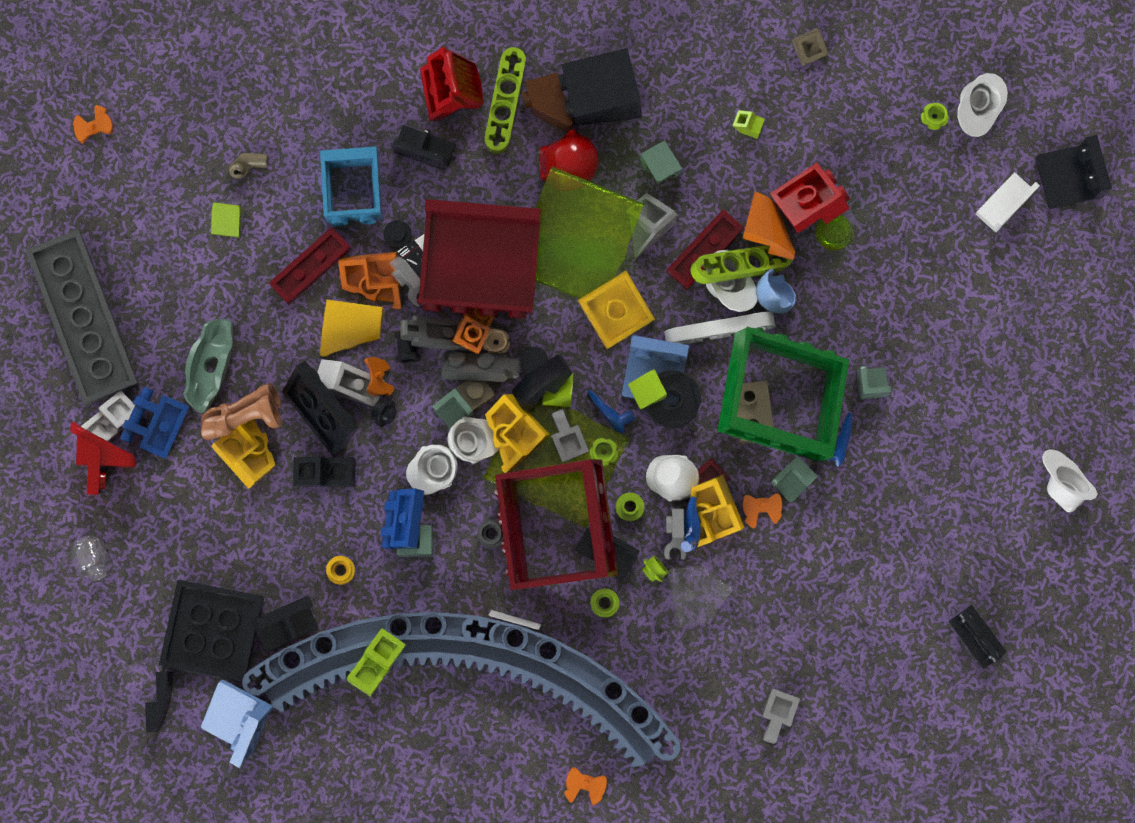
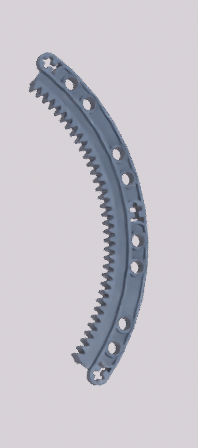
M424 612L393 614L358 620L317 633L277 652L249 670L242 680L243 688L247 693L254 696L266 694L274 709L287 712V703L291 706L298 705L296 697L306 700L307 691L314 695L317 694V685L321 689H328V680L331 684L337 685L338 676L342 680L347 681L349 672L354 669L367 647L381 628H383L406 644L396 660L400 668H404L406 660L411 667H415L417 659H419L422 666H427L429 659H431L433 666H438L440 659H442L446 667H449L451 661L454 660L455 667L460 668L463 661H465L468 669H472L473 665L477 663L479 671H483L485 666L488 665L489 673L491 674L499 668L500 676L502 677L508 671H511V679L514 681L519 675H522V684H526L532 679V688L536 689L540 684H543V693L545 694L553 689L554 699L563 695L564 705L571 701L574 702L572 708L574 712L583 708L581 717L586 718L591 714L593 716L591 720L592 726L600 722L602 724L599 730L600 733L609 730L608 740L611 741L616 738L619 740L615 748L617 750L623 747L626 748L623 757H634L630 764L632 768L643 766L654 756H658L665 761L672 760L680 752L678 739L660 716L621 679L590 657L554 638L533 630L476 615ZM433 618L440 619L442 622V629L437 634H430L427 631V623ZM397 620H404L407 624L406 632L400 636L394 635L392 625ZM474 622H479L478 624L481 628L488 629L489 623L495 624L489 632L490 641L485 640L487 636L485 633H477L476 637H472V633L467 630L468 626H473ZM513 631H519L524 636L523 643L518 647L510 646L507 641L508 635ZM323 638H329L332 641V649L327 654H322L318 648L319 642ZM545 643H552L557 649L556 655L552 659H544L540 655V648ZM296 652L300 656V663L296 668L291 669L288 667L286 660L289 654ZM265 667L266 674L274 681L270 683L265 678L261 682L262 688L260 690L255 687L251 689L250 684L253 682L251 677L253 675L256 677L263 676L262 668ZM609 683L620 685L622 694L618 699L613 700L606 696L605 688ZM638 706L645 708L648 713L647 720L641 724L634 722L631 718L632 710ZM663 728L667 731V734L663 736L665 741L669 742L672 740L675 744L672 747L674 752L672 755L668 753L661 754L659 751L662 747L661 743L657 741L653 744L649 740L658 737L662 733Z

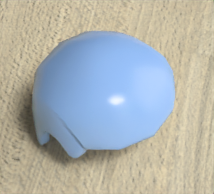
M770 269L756 285L758 302L770 312L787 313L795 305L796 294L785 281L784 275L773 276L774 270Z

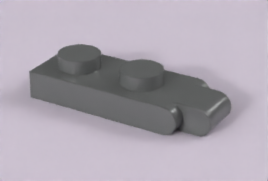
M413 316L411 320H402L400 322L401 339L412 341V345L415 347L473 353L453 342L460 323L459 320Z
M445 352L441 371L442 379L504 382L507 378L519 377L521 361L516 358H510L507 354Z

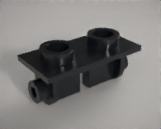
M972 605L948 621L983 669L991 663L1000 660L1002 655L1007 652Z

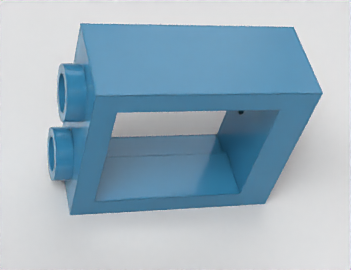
M377 147L320 151L323 211L326 222L331 223L332 226H346L349 221H360L361 224H374L377 222L376 219H383L380 161ZM371 166L374 208L334 211L331 169Z

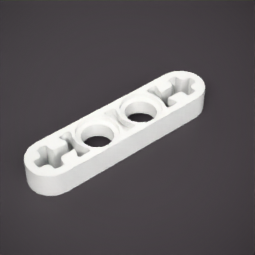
M760 312L671 328L664 331L665 340L668 342L685 345L702 342L703 338L708 337L710 340L730 337L731 333H736L747 326L754 329L761 327L763 331L776 326L773 312Z

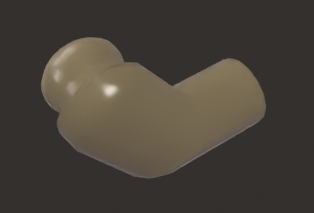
M242 153L231 163L229 173L234 179H240L246 176L254 167L268 168L269 156L268 154Z

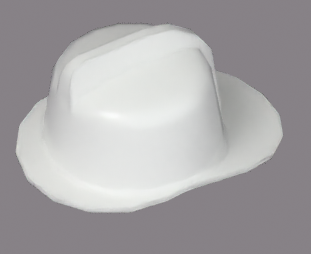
M991 73L980 75L962 90L958 107V121L966 134L973 137H980L986 134L1004 108L1008 92L1005 82L998 75Z
M719 250L715 253L726 252L728 250ZM725 259V267L729 271L735 272V264L731 260ZM716 266L706 269L707 273L716 268ZM751 277L706 284L708 291L731 310L738 312L748 311L757 303L756 286Z
M1050 449L1044 452L1042 456L1043 463L1051 475L1047 485L1048 494L1066 512H1073L1085 500L1096 498L1097 491L1095 487L1086 479L1073 461L1057 450Z

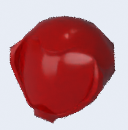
M575 129L569 130L561 139L541 147L539 151L540 180L546 182L557 191H573L584 187L594 178L599 164L597 149L589 138L578 134Z

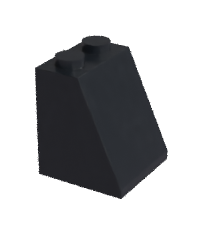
M628 48L561 64L563 74L558 75L562 91L567 90L569 100L564 101L568 118L574 117L576 126L632 120L642 117L641 100Z

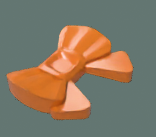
M96 105L95 120L88 123L79 115L75 116L73 121L74 133L81 144L85 143L91 135L100 132L113 133V123L106 114V108Z
M377 357L365 359L364 361L370 370V383L367 387V393L374 397L384 394L386 396L391 395L395 389L394 386L383 381L384 372L391 368L384 359L381 360Z
M775 493L769 498L757 499L750 495L744 496L742 508L745 516H747L745 523L751 528L756 527L760 512H767L774 524L778 523L782 517V499L779 494Z
M572 767L567 776V790H565L564 794L568 801L572 803L580 789L589 791L591 804L596 805L602 800V795L607 785V778L605 775L598 777L582 774L576 767Z

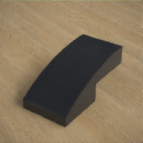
M557 355L532 370L516 385L512 392L520 407L530 412L546 391L556 394L572 375V372L564 358Z
M294 457L293 486L355 487L356 458Z
M156 672L157 702L145 703L146 732H158L163 724L172 695L173 672Z

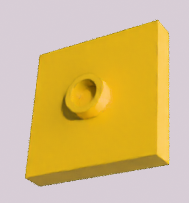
M627 271L622 272L577 300L606 349H609L655 320Z

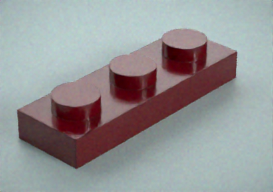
M723 209L669 266L666 273L687 291L696 282L691 275L692 264L700 256L725 250L744 230V227Z
M331 227L273 278L269 284L290 305L352 249Z

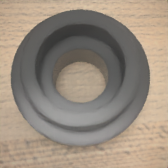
M489 519L479 526L477 537L483 546L497 548L502 545L504 537L499 521ZM490 529L497 531L496 538H488L487 533Z

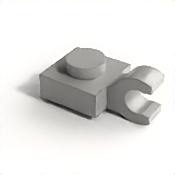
M397 256L389 263L395 270L391 274L401 286L406 284L409 287V301L419 307L416 296L420 289V278L406 260Z
M563 409L552 413L559 433L551 435L562 463L588 453L589 450L579 426L576 425L570 428Z
M672 509V516H666V533H672V541L665 547L664 557L666 560H669L670 551L676 548L681 552V560H684L686 552L681 549V544L684 541V509Z
M771 689L762 715L763 718L770 720L763 738L764 741L772 744L776 743L781 726L791 727L800 698Z

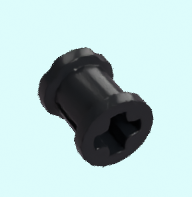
M400 331L395 332L394 337L397 339L398 355L395 356V361L399 363L420 361L421 356L418 354V347L413 346L412 341L402 340Z

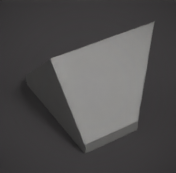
M645 193L626 210L630 215L635 260L676 225V212L648 193Z

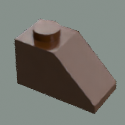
M558 73L525 81L526 91L522 92L525 107H531L534 116L566 133L569 130H573L571 117L568 118L564 103L566 99L560 87Z

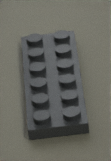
M77 229L27 249V256L83 404L89 406L111 397L119 391L123 392L140 385L81 231Z

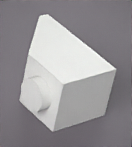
M321 360L318 374L328 390H331L336 396L374 407L380 396L374 397L367 393V387L370 383L369 373L344 362Z

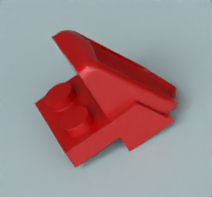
M441 47L426 57L427 64L420 68L430 121H440L460 108L478 109L483 106L482 82L477 66L473 61L446 49V47Z
M76 422L71 423L70 432L77 436L76 466H88L87 495H99V489L105 490L106 472H101L100 467H136V458L133 453L130 454L82 428Z

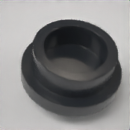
M395 220L386 225L383 236L385 242L390 247L398 249L410 242L412 232L407 223Z
M380 399L374 405L371 418L375 421L376 425L384 427L393 422L397 413L395 402L390 399L386 401Z

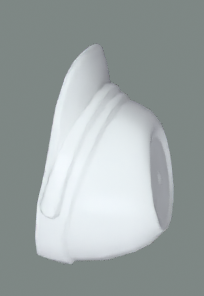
M464 416L450 428L447 437L448 447L459 460L474 464L493 456L498 451L493 442V430L488 426L486 419Z
M443 445L423 446L408 464L406 470L407 480L412 488L424 490V495H430L450 487L456 477L458 470L457 459L454 453Z
M661 455L650 463L646 473V481L652 491L668 501H681L689 498L691 488L698 485L699 472L694 463L685 455Z

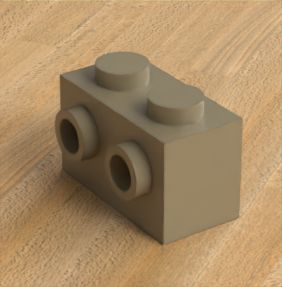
M767 381L743 383L737 417L774 428ZM738 438L739 445L754 443Z

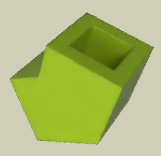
M738 110L733 127L740 133L758 139L765 118L759 117L750 111Z

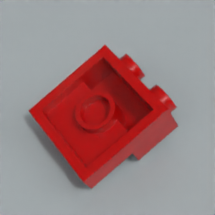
M815 163L770 193L775 204L797 233L819 219H822L827 224L850 209L847 204L850 197L841 185L836 187L837 181L829 169L823 171L818 163Z

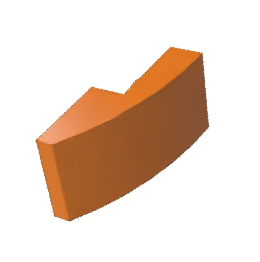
M469 309V314H463L453 342L479 354L495 316L480 315L481 310Z

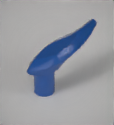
M588 390V394L597 408L616 431L623 433V426L635 420L631 410L618 416L615 410L606 405L597 394Z
M848 413L845 418L841 433L837 438L834 457L828 459L835 461V465L838 467L845 458L852 429V413Z
M697 497L690 498L685 513V540L681 544V549L684 552L695 551L699 543L701 531L696 508Z

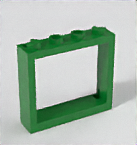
M747 326L736 332L717 432L817 462L833 458L849 359L835 355V351L832 350L822 351L816 349L811 343L791 341L788 336L783 334L772 335L763 332L761 327L754 329ZM749 347L827 371L816 440L737 417Z

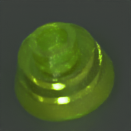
M841 214L827 224L820 219L815 228V235L821 246L828 250L837 251L844 249L851 243L854 236V228L851 221Z

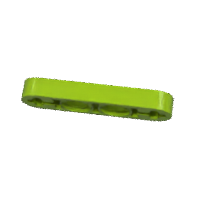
M516 47L506 49L501 56L485 132V145L490 152L495 154L505 152L510 145L526 68V56L521 49ZM516 55L521 63L515 64L514 75L509 74L510 64L506 60ZM506 81H511L516 85V90L511 94H505L500 89L501 85ZM498 108H508L511 112L510 117L507 120H498L495 117V112ZM497 126L502 127L501 138L505 142H500L498 146H494L490 138L496 137Z
M764 245L700 256L691 266V275L698 283L710 284L764 275L770 269H773L774 273L781 272L793 260L783 258V261L777 258L769 262V259L774 255L768 254L770 246ZM749 256H755L759 259L760 268L753 267L750 264ZM725 259L731 260L735 264V272H731L725 267ZM703 265L704 269L713 268L714 266H716V268L712 269L709 273H707L706 270L701 269V266Z

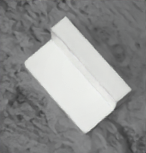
M1014 172L975 214L993 231L997 232L1034 194L1040 185L1035 182L1030 187Z

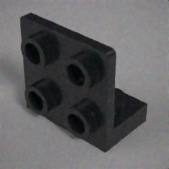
M1097 135L1086 137L1079 146L1038 154L1035 157L1049 209L1103 198L1112 189Z

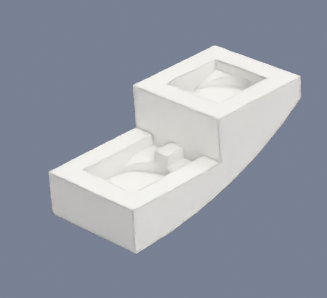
M119 391L100 406L99 412L81 427L109 442L123 429V423L125 420H129L135 405L122 391Z

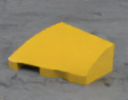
M326 300L320 356L327 357L329 354L344 349L348 350L359 344L380 339L385 313L383 307Z
M504 394L485 414L488 426L493 430V442L495 448L499 449L503 462L501 468L504 473H509L516 468L550 435L527 410L520 407L513 394Z
M254 419L235 428L231 435L222 436L211 446L248 489L253 487L275 467L273 455L267 447L266 433H261Z
M723 475L691 488L690 498L697 497L696 508L700 520L701 532L697 547L745 528Z

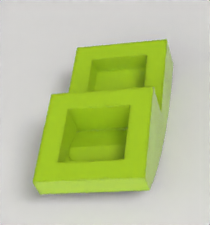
M381 628L365 650L360 661L347 677V681L371 697L396 662L406 644Z

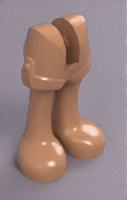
M272 383L262 385L256 391L230 405L223 403L218 407L208 409L207 412L202 414L201 435L203 439L212 440L231 435L235 428L253 419H263L272 429L281 427L282 419L278 409H281L282 404L275 386Z

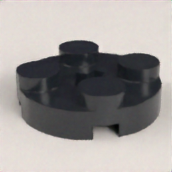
M668 370L657 374L667 393L666 398H668L669 392H673L674 396L680 397V401L676 402L675 407H671L670 404H665L663 399L644 408L646 414L657 426L675 429L687 425L696 417L701 404V393L697 383L677 370Z

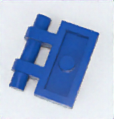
M143 387L139 397L136 396L133 405L135 406L129 420H125L122 428L124 431L120 440L130 444L134 434L140 435L142 440L138 446L139 448L166 459L189 406L165 395H161L158 404L152 403L150 399L154 391ZM145 410L153 413L147 428L139 425Z
M413 488L389 491L388 502H385L384 505L386 518L385 526L381 527L380 536L383 537L381 548L393 550V548H417L424 490Z

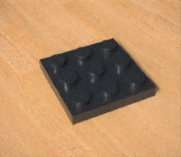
M177 580L158 666L242 682L244 675L249 670L256 638V631L251 620L260 617L264 596Z

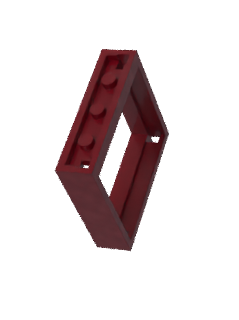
M590 459L495 475L497 490H494L499 500L498 521L503 530L502 551L507 560L506 576H509L510 590L618 576L602 459ZM582 472L596 570L529 579L516 482Z

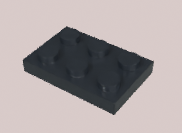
M303 361L295 367L282 393L330 454L335 457L345 449L358 426L353 416L340 405L336 395L331 390H328L320 380L318 372L311 368L306 361Z

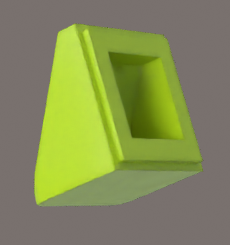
M213 203L211 234L239 238L243 216L241 206Z
M655 369L628 384L640 410L667 397V393Z
M573 373L556 394L549 391L545 392L543 395V405L571 407Z

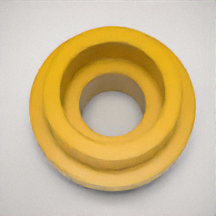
M336 556L327 564V577L337 585L347 584L355 575V565L348 557ZM339 565L346 567V573L342 576L336 574V568Z

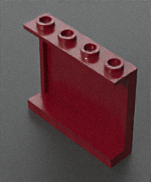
M426 199L419 298H417V303L423 305V310L440 312L441 307L452 308V313L469 314V309L481 310L480 315L498 316V312H507L510 318L526 319L527 314L533 315L541 209Z

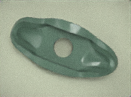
M215 319L205 323L201 336L193 344L187 358L184 397L194 410L202 414L207 412L220 391L230 363L233 349V323L230 320ZM212 358H217L216 371L209 373L207 371V363Z

